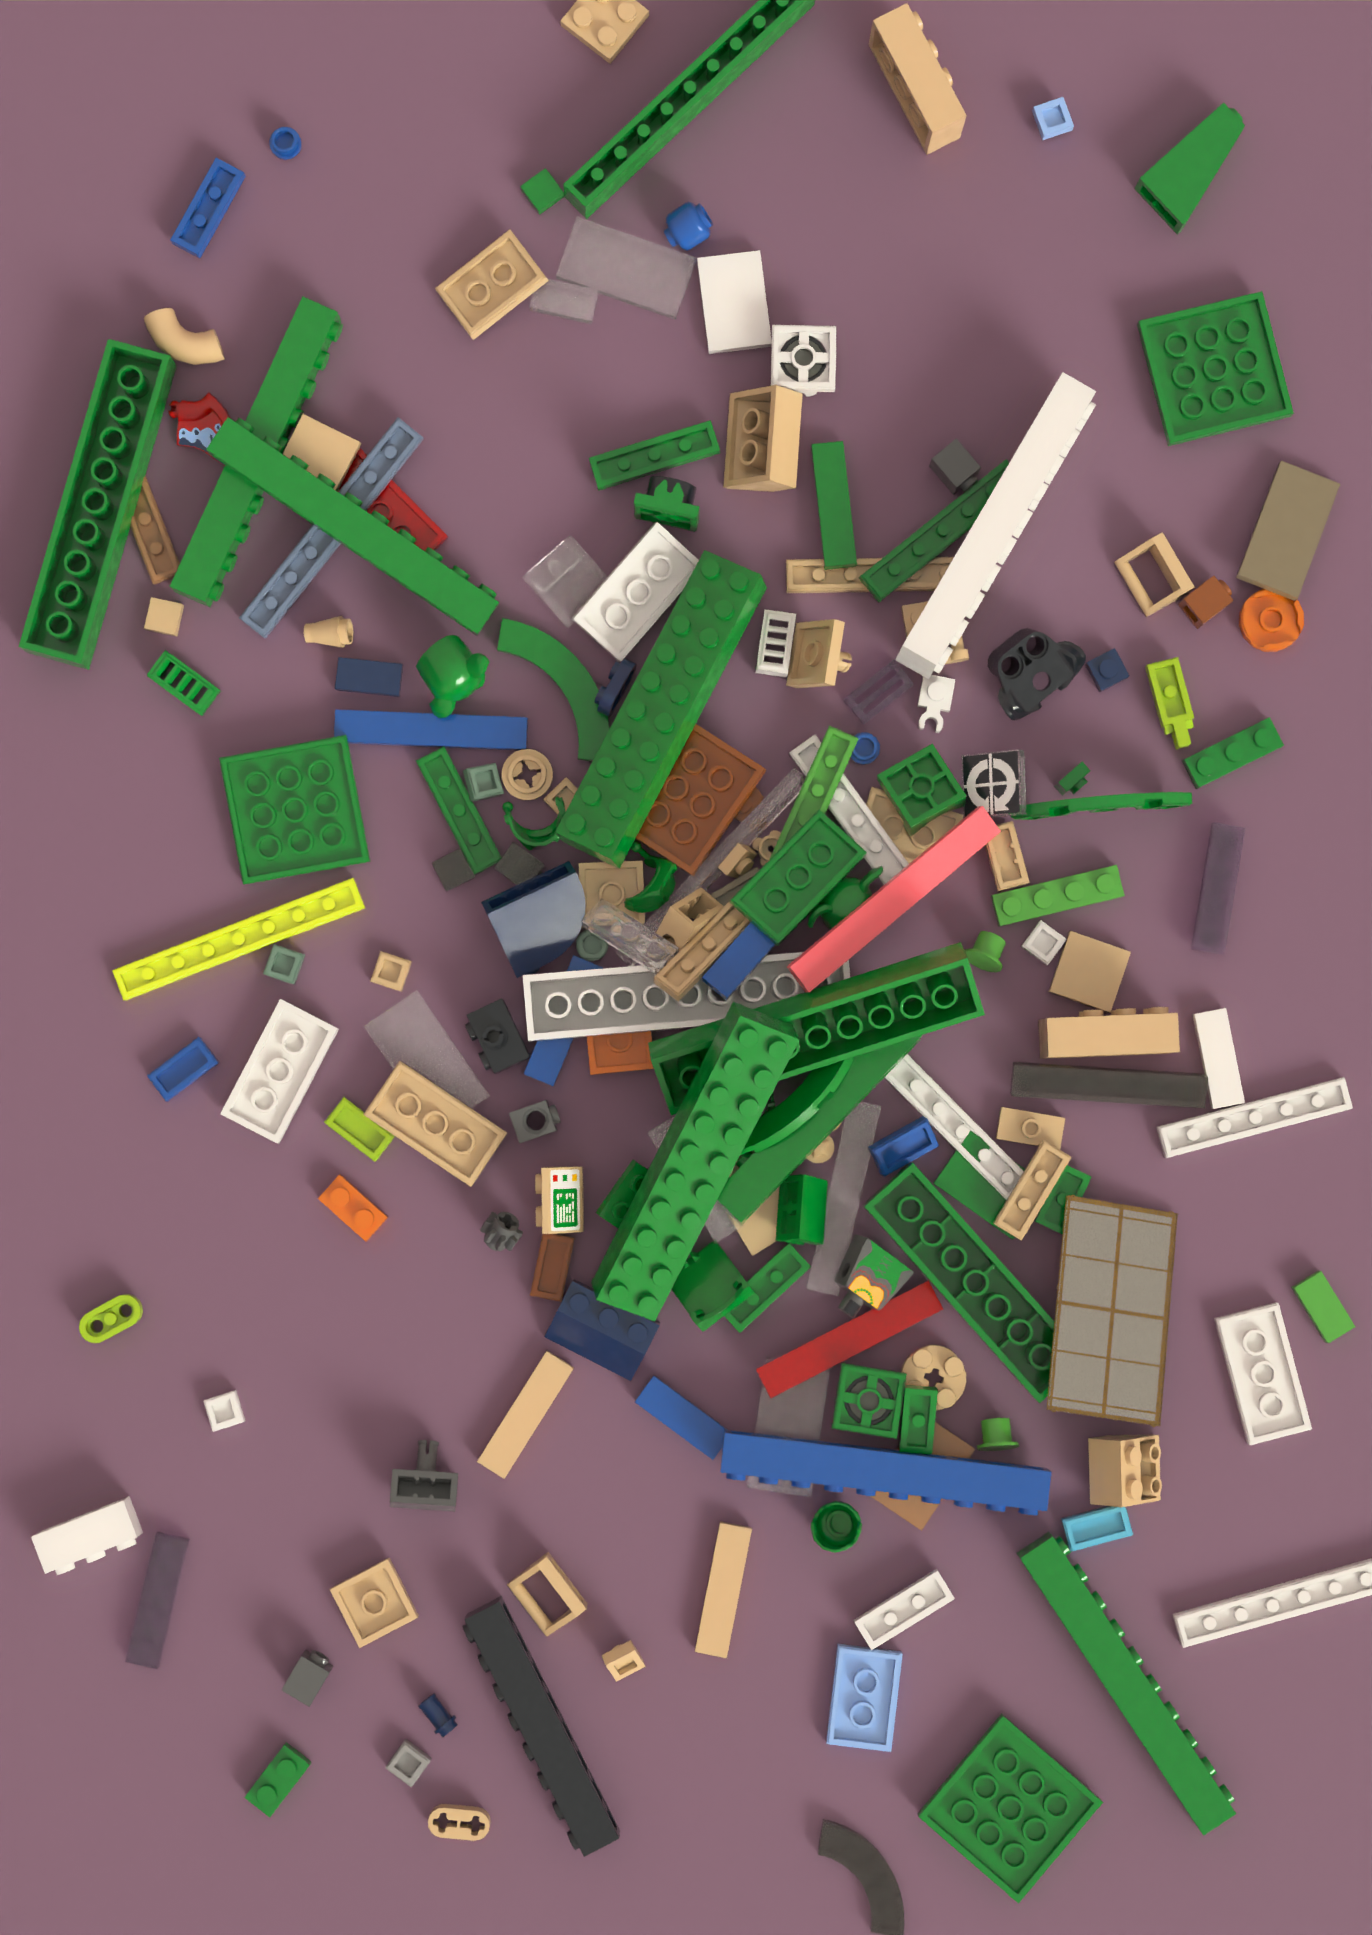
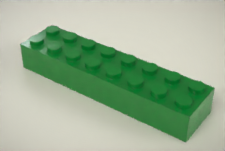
M911 1162L908 1163L862 1206L1038 1403H1041L1048 1396L1054 1320L916 1165Z

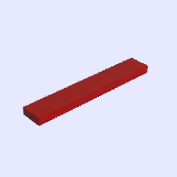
M928 1280L889 1300L881 1310L872 1309L757 1368L756 1372L771 1399L943 1310V1307Z

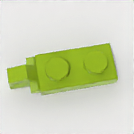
M1175 657L1147 664L1145 669L1161 728H1163L1165 735L1171 734L1175 749L1188 747L1191 744L1188 729L1194 727V714L1179 658Z

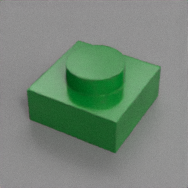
M1082 761L1054 787L1062 796L1069 790L1074 795L1088 782L1084 776L1091 770Z

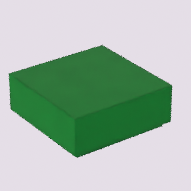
M546 168L520 186L522 193L539 215L565 197L563 190Z

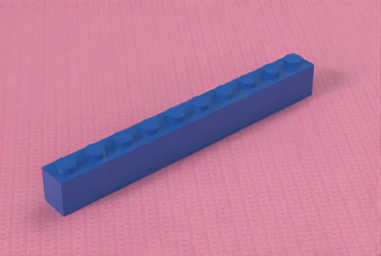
M724 1429L720 1472L726 1473V1478L744 1481L746 1475L759 1477L758 1482L765 1484H778V1479L789 1480L793 1487L810 1488L811 1483L824 1485V1490L832 1492H843V1487L856 1488V1494L875 1496L876 1491L889 1492V1498L908 1500V1495L921 1496L922 1502L940 1504L941 1499L954 1500L953 1505L972 1508L973 1502L986 1504V1509L1001 1512H1004L1006 1506L1019 1508L1018 1513L1026 1515H1038V1510L1047 1511L1051 1482V1471L1045 1467L935 1454L908 1453L894 1449Z

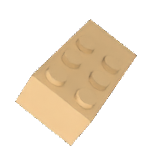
M908 3L873 20L869 47L926 155L961 137L967 115L951 87L953 81L946 67L941 68L937 60L938 52L935 44L931 39L927 40L922 32L923 23L919 14L916 11L912 12Z
M1168 1007L1143 1009V1014H1136V1008L1111 1010L1110 1016H1103V1010H1083L1079 1012V1017L1038 1020L1040 1059L1180 1052L1178 1013H1169Z

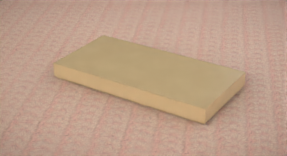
M402 1061L398 1062L363 1114L470 1187L477 1180L507 1135V1132Z

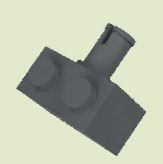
M419 1440L416 1469H392L390 1507L455 1512L458 1473L436 1471L439 1442L430 1440L429 1453L426 1454L427 1440Z

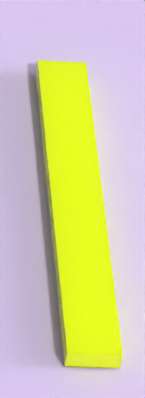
M351 878L112 970L122 998L126 1001L363 910L365 905L355 879Z

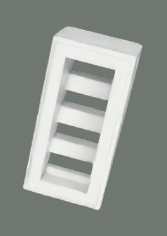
M764 610L755 673L787 678L796 614ZM771 619L788 622V628L770 626L769 621ZM772 632L786 634L787 636L786 640L769 638L767 634ZM766 644L784 646V652L765 649ZM764 656L782 658L783 663L765 662Z

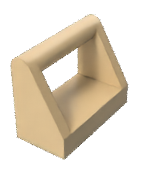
M1163 532L1114 562L1146 617L1189 594L1195 588ZM1147 551L1151 552L1173 590L1172 594L1154 605L1129 561Z
M549 1552L507 1583V1586L546 1637L587 1609L588 1603ZM541 1570L570 1608L554 1622L550 1621L522 1584L523 1581Z

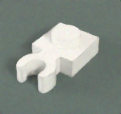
M931 675L927 679L923 676L917 707L926 708V712L922 714L918 721L919 730L924 729L927 719H933L936 722L935 733H939L942 730L943 718L940 715V711H950L955 679Z

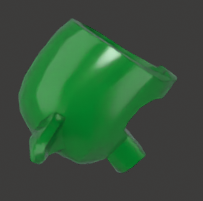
M456 635L445 636L427 649L416 665L421 678L435 697L429 705L434 716L438 718H446L451 715L456 701L466 699L475 689L483 686L485 672L489 664V659L481 653L472 654L462 639Z
M883 866L872 869L862 879L845 877L808 915V927L812 928L820 915L829 930L836 926L872 896L869 884L883 873Z

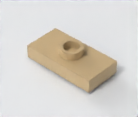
M1013 821L998 824L997 827L1001 832L985 845L997 892L1030 883Z
M1000 1107L995 1139L1039 1146L1042 1140L1060 1150L1065 1118Z

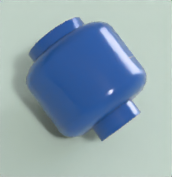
M686 202L666 216L668 228L664 230V234L673 247L679 245L684 250H691L710 237V227L713 226V223L700 203L695 205L692 202Z

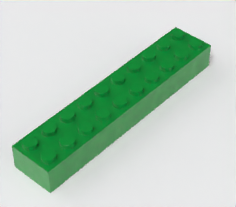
M112 339L107 340L18 646L29 654L87 670L90 668L131 527V520L141 492L142 482L146 475L177 365L170 355Z
M704 550L555 831L564 843L620 869L767 589L761 574Z
M961 942L813 989L810 993L804 992L753 1009L792 1025L800 1039L779 1081L985 1015L971 967ZM724 1018L648 1043L650 1059L671 1115L676 1114Z
M733 1001L591 1282L597 1301L652 1321L656 1320L800 1040L792 1025Z

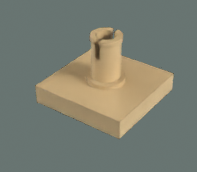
M830 619L796 623L786 686L793 688L835 686L837 670L844 673L851 666V663L843 662L842 660L852 661L850 653L840 651L845 622Z

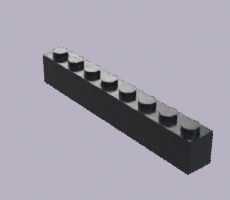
M502 1596L469 1612L464 1619L466 1624L463 1625L466 1637L470 1643L476 1642L481 1652L477 1655L485 1673L491 1672L496 1682L492 1686L500 1702L506 1701L511 1711L507 1714L510 1724L515 1732L521 1731L525 1742L522 1743L523 1749L530 1761L535 1759L540 1769L537 1772V1776L545 1791L551 1790L555 1801L552 1802L554 1811L559 1820H566L570 1828L567 1831V1835L575 1850L580 1848L585 1857L618 1840L620 1829Z

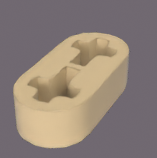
M439 1804L433 1808L428 1819V1828L435 1836L471 1841L484 1838L491 1824L490 1816L483 1808L453 1804ZM441 1813H446L448 1820H454L457 1823H447L446 1828H440V1823L434 1821V1819H438ZM473 1816H478L479 1822L485 1823V1826H480L478 1831H472V1825L461 1824V1822H470Z

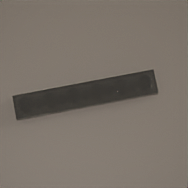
M1013 1062L1010 1094L1015 1097L1205 1108L1208 1076L1202 1073Z

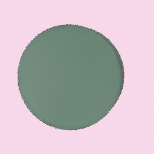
M587 929L578 936L576 949L583 959L597 961L607 953L608 940L600 930Z

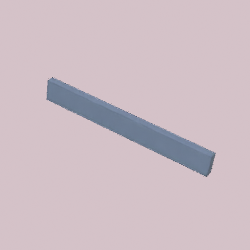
M397 417L340 489L339 493L343 496L346 492L351 493L363 502L361 508L367 511L424 438ZM312 525L239 619L266 639L341 543Z

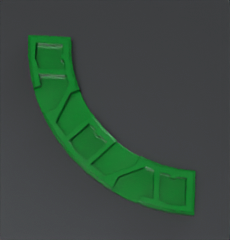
M502 618L497 650L520 657L538 666L553 679L562 690L573 710L578 730V760L592 762L610 729L608 716L597 712L598 704L594 703L599 691L594 680L578 658L559 641L535 627Z
M1192 792L1104 795L1020 805V812L1011 813V818L1013 820H1036L1065 816L1079 811L1094 813L1117 811L1120 808L1134 807L1136 810L1178 808L1193 804Z
M845 1059L812 1070L804 1082L785 1101L759 1118L741 1155L753 1150L757 1153L776 1144L808 1121L819 1110L817 1105L829 1092L833 1094L838 1088L854 1059Z

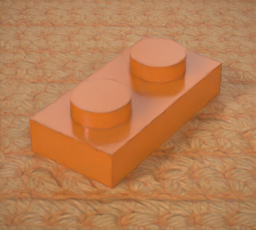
M341 1174L337 1176L318 1198L365 1242L370 1239L388 1218L383 1211Z

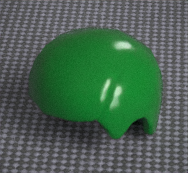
M833 1501L824 1504L818 1509L810 1528L814 1541L823 1550L836 1553L846 1551L857 1542L861 1534L862 1523L859 1513L849 1503Z

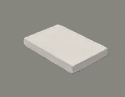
M760 250L697 258L709 354L772 347Z

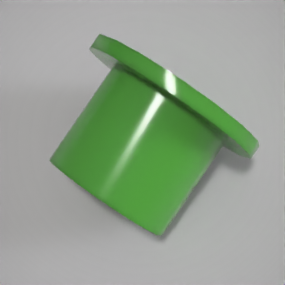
M980 931L973 948L965 949L969 963L988 972H1000L1003 966L999 958L1006 942L994 933Z
M992 1418L981 1421L983 1444L977 1445V1450L1001 1451L1019 1447L1018 1442H1012L1009 1418Z

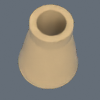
M343 616L308 623L304 626L306 643H318L344 648L346 644H352L353 642L351 619H344Z

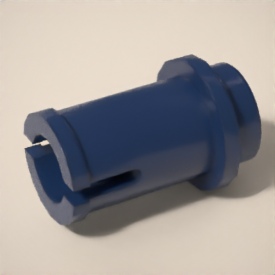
M435 1693L418 1705L419 1709L423 1711L436 1728L435 1734L439 1733L444 1737L458 1725L455 1722V1715L451 1716Z

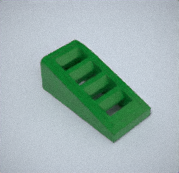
M166 650L147 674V677L201 716L204 715L221 692L220 689ZM171 663L175 666L164 680L160 677ZM181 671L185 672L186 674L178 685L173 688L171 684ZM192 679L196 680L197 682L189 693L184 696L182 692ZM204 686L208 690L199 702L195 704L193 699Z

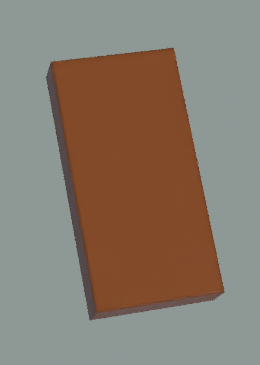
M542 1234L530 1296L562 1302L575 1240L574 1237L559 1234Z

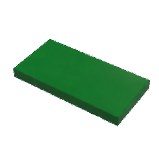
M819 809L730 900V903L775 945L779 946L866 856L867 852Z

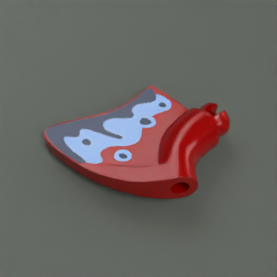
M210 392L199 401H171L169 404L171 410H168V414L171 418H178L177 446L197 448L211 456L206 449L227 417L230 418L225 407ZM211 456V457H212L213 459H215L217 462H219L220 464H222L223 466H225V464H223L222 462H220L219 460H217L216 458H214L213 456Z

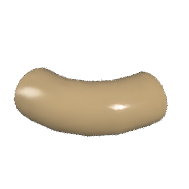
M172 308L155 310L144 317L146 328L156 346L174 360L193 365L216 363L225 360L221 344L214 329L198 333L187 331L180 325Z

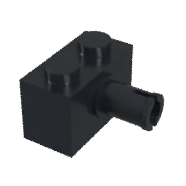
M501 998L467 1014L470 1022L466 1023L465 1027L472 1041L479 1040L483 1051L478 1054L486 1071L492 1068L494 1074H497L531 1057L504 999Z

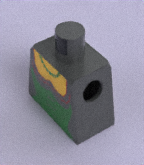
M855 1234L834 1281L838 1286L847 1291L838 1308L852 1318L856 1316L863 1304L879 1311L909 1280L914 1271L869 1238Z

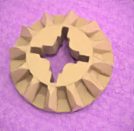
M522 749L514 752L506 759L502 768V782L506 790L520 800H536L547 793L553 781V770L549 760L536 750ZM523 762H525L526 767L528 766L530 771L541 770V772L532 777V788L524 779L514 780V778L523 773Z

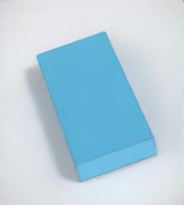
M1106 1506L1061 1518L1070 1552L1133 1535L1126 1507Z

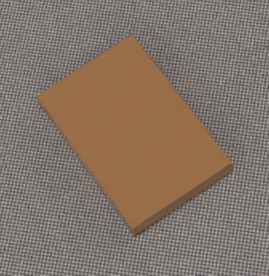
M935 1422L932 1454L970 1458L975 1448ZM876 1491L875 1496H871L921 1531L939 1505L922 1502L921 1496L908 1495V1500L889 1498V1492Z

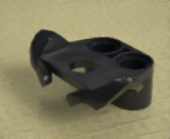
M1029 628L1016 632L996 648L988 658V668L993 675L998 676L1002 686L999 689L998 700L1011 720H1018L1039 710L1042 707L1040 702L1057 688L1062 691L1070 684L1083 667L1086 655L1079 646L1069 641L1056 643L1046 634ZM1034 636L1036 639L1035 648L1028 652L1026 649L1027 641ZM1010 657L1011 666L1007 671L1003 672L1001 664L1005 658ZM1039 672H1045L1049 678L1048 685L1042 690H1037L1033 685V678Z

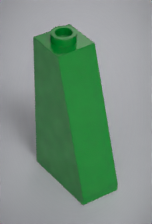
M1222 103L1142 175L1134 188L1177 235L1186 225L1245 127L1241 115L1234 108H1229L1225 103Z

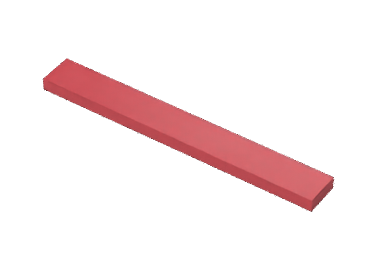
M978 806L787 966L806 993H810L1001 832L985 808Z

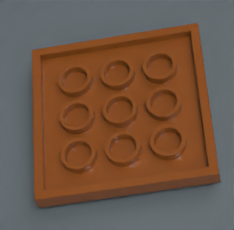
M695 724L635 839L694 877L761 780L766 769Z

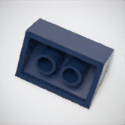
M573 1279L544 1337L631 1381L660 1326V1322L652 1321L597 1301L593 1288Z

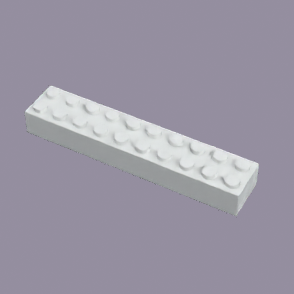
M1062 372L895 659L896 661L927 679L930 678L933 671L941 672L953 649L948 647L949 643L956 646L969 624L964 619L965 616L971 619L985 596L980 590L988 591L1001 569L996 563L1003 565L1017 540L1012 535L1019 538L1095 408L1096 404L1091 402L1096 393L1095 390Z
M803 952L766 955L727 1001L703 982L701 978L678 1002L654 984V976L667 963L523 975L528 1041L695 1028L725 1018L733 1001L754 1009L795 996L805 991L788 970L787 966ZM849 960L816 988L850 978Z

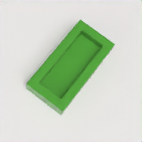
M1318 1270L1291 1287L1325 1343H1330L1355 1328L1354 1323L1322 1271Z

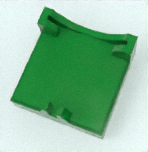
M933 743L877 775V781L903 819V826L909 836L914 835L927 823L940 815L961 808L966 802V794Z
M716 1240L712 1241L698 1253L690 1252L691 1257L686 1260L671 1289L702 1332L755 1293Z

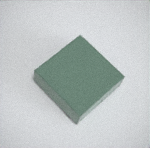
M496 763L463 770L471 802L504 794Z
M273 944L263 974L295 985L305 954Z

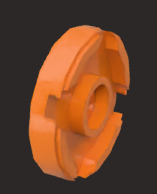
M1266 589L1253 593L1243 603L1239 613V628L1243 638L1252 647L1263 652H1277L1289 647L1298 638L1304 626V612L1298 600H1291Z

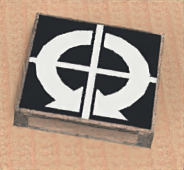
M1016 749L962 755L963 791L966 794V802L963 806L964 818L978 806H983L991 818L1027 815L1024 750Z

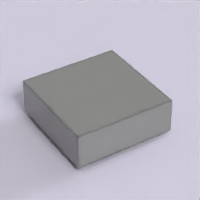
M405 1739L385 1768L412 1787L432 1758Z

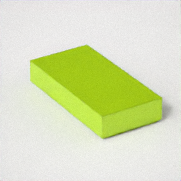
M343 1097L324 1123L376 1162L395 1136L364 1116L365 1112L346 1097Z

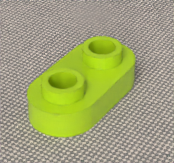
M131 1294L117 1296L82 1317L79 1324L80 1334L90 1343L103 1342L136 1324L143 1314L142 1304L137 1297ZM124 1304L132 1308L130 1316L123 1315L122 1306ZM95 1320H100L103 1323L101 1332L94 1330L93 1323Z

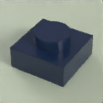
M1115 648L1085 664L1099 692L1112 687L1130 676Z

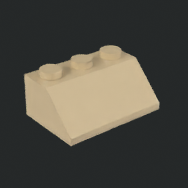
M779 385L730 393L724 488L768 492L796 488L802 393Z

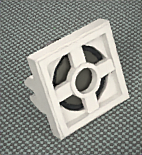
M772 325L771 386L779 385L799 393H804L806 397L813 396L817 392H835L836 326Z

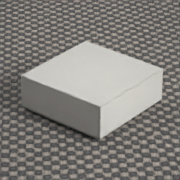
M1040 920L1021 947L1047 966L1067 939Z
M236 1390L203 1400L213 1432L245 1422Z

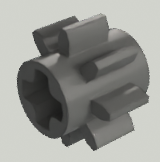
M491 1212L480 1228V1231L485 1233L484 1242L495 1251H502L505 1248L512 1251L523 1234L518 1229V1219L509 1212H500L498 1215Z

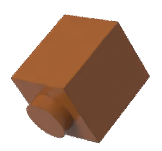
M1213 575L1187 595L1178 605L1194 626L1199 629L1234 600L1230 596L1232 592L1229 586L1223 580H1217Z

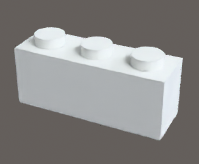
M130 1496L42 1530L31 1536L44 1573L55 1570L56 1574L60 1575L76 1568L74 1565L76 1561L86 1558L87 1563L106 1556L104 1550L116 1546L117 1550L120 1551L135 1545V1538L140 1536L143 1530Z

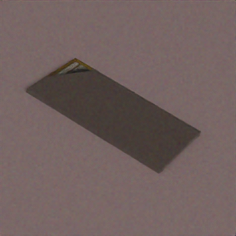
M1075 1195L1066 1196L1046 1410L1150 1425L1151 1427L1161 1425L1178 1213L1076 1197Z

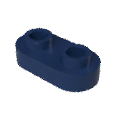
M626 658L621 663L617 661L614 663L608 679L611 680L607 687L602 685L596 695L594 703L598 704L597 712L608 717L612 715L632 680L637 667L636 663Z

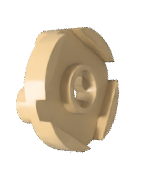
M926 1345L911 1353L905 1359L901 1368V1372L907 1374L905 1385L931 1387L929 1386V1381L924 1379L925 1373H931L933 1368L938 1369V1375L942 1377L941 1383L936 1382L934 1386L938 1389L936 1411L952 1407L963 1394L966 1385V1372L963 1362L953 1351L941 1345Z

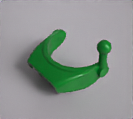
M555 797L556 806L559 810L555 821L548 827L539 830L526 829L520 826L511 814L513 804L511 802L503 804L502 809L505 812L504 819L506 824L510 825L515 837L529 851L533 850L534 847L546 846L553 841L558 842L560 840L555 831L566 812L563 797Z
M635 841L631 846L632 851L638 852L645 859L644 863L649 867L656 868L654 877L643 891L633 897L626 898L624 904L625 908L630 911L646 913L662 907V905L669 901L676 883L673 873L678 867L667 859L648 854L642 848L641 843Z

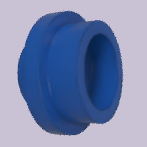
M281 127L272 133L269 145L276 157L288 160L294 158L300 152L302 142L299 134L294 129Z
M867 732L854 735L859 739L850 758L861 765L870 764L875 761L880 752V744L877 738Z

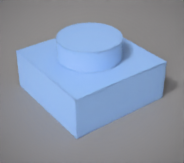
M1064 97L1033 107L1032 113L1042 141L1073 130L1074 125Z

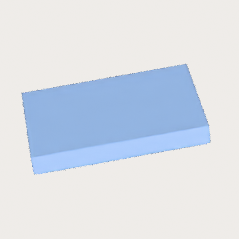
M837 1644L826 1744L891 1752L903 1656L902 1651L878 1648L871 1650L870 1647Z

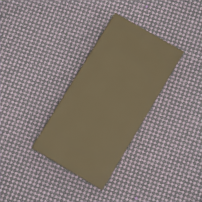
M1280 461L1236 578L1296 601L1304 584L1340 483Z

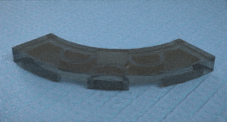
M823 1819L817 1853L839 1862L860 1880L870 1903L871 1932L885 1935H904L903 1900L898 1882L886 1859L875 1846L859 1833L839 1823Z

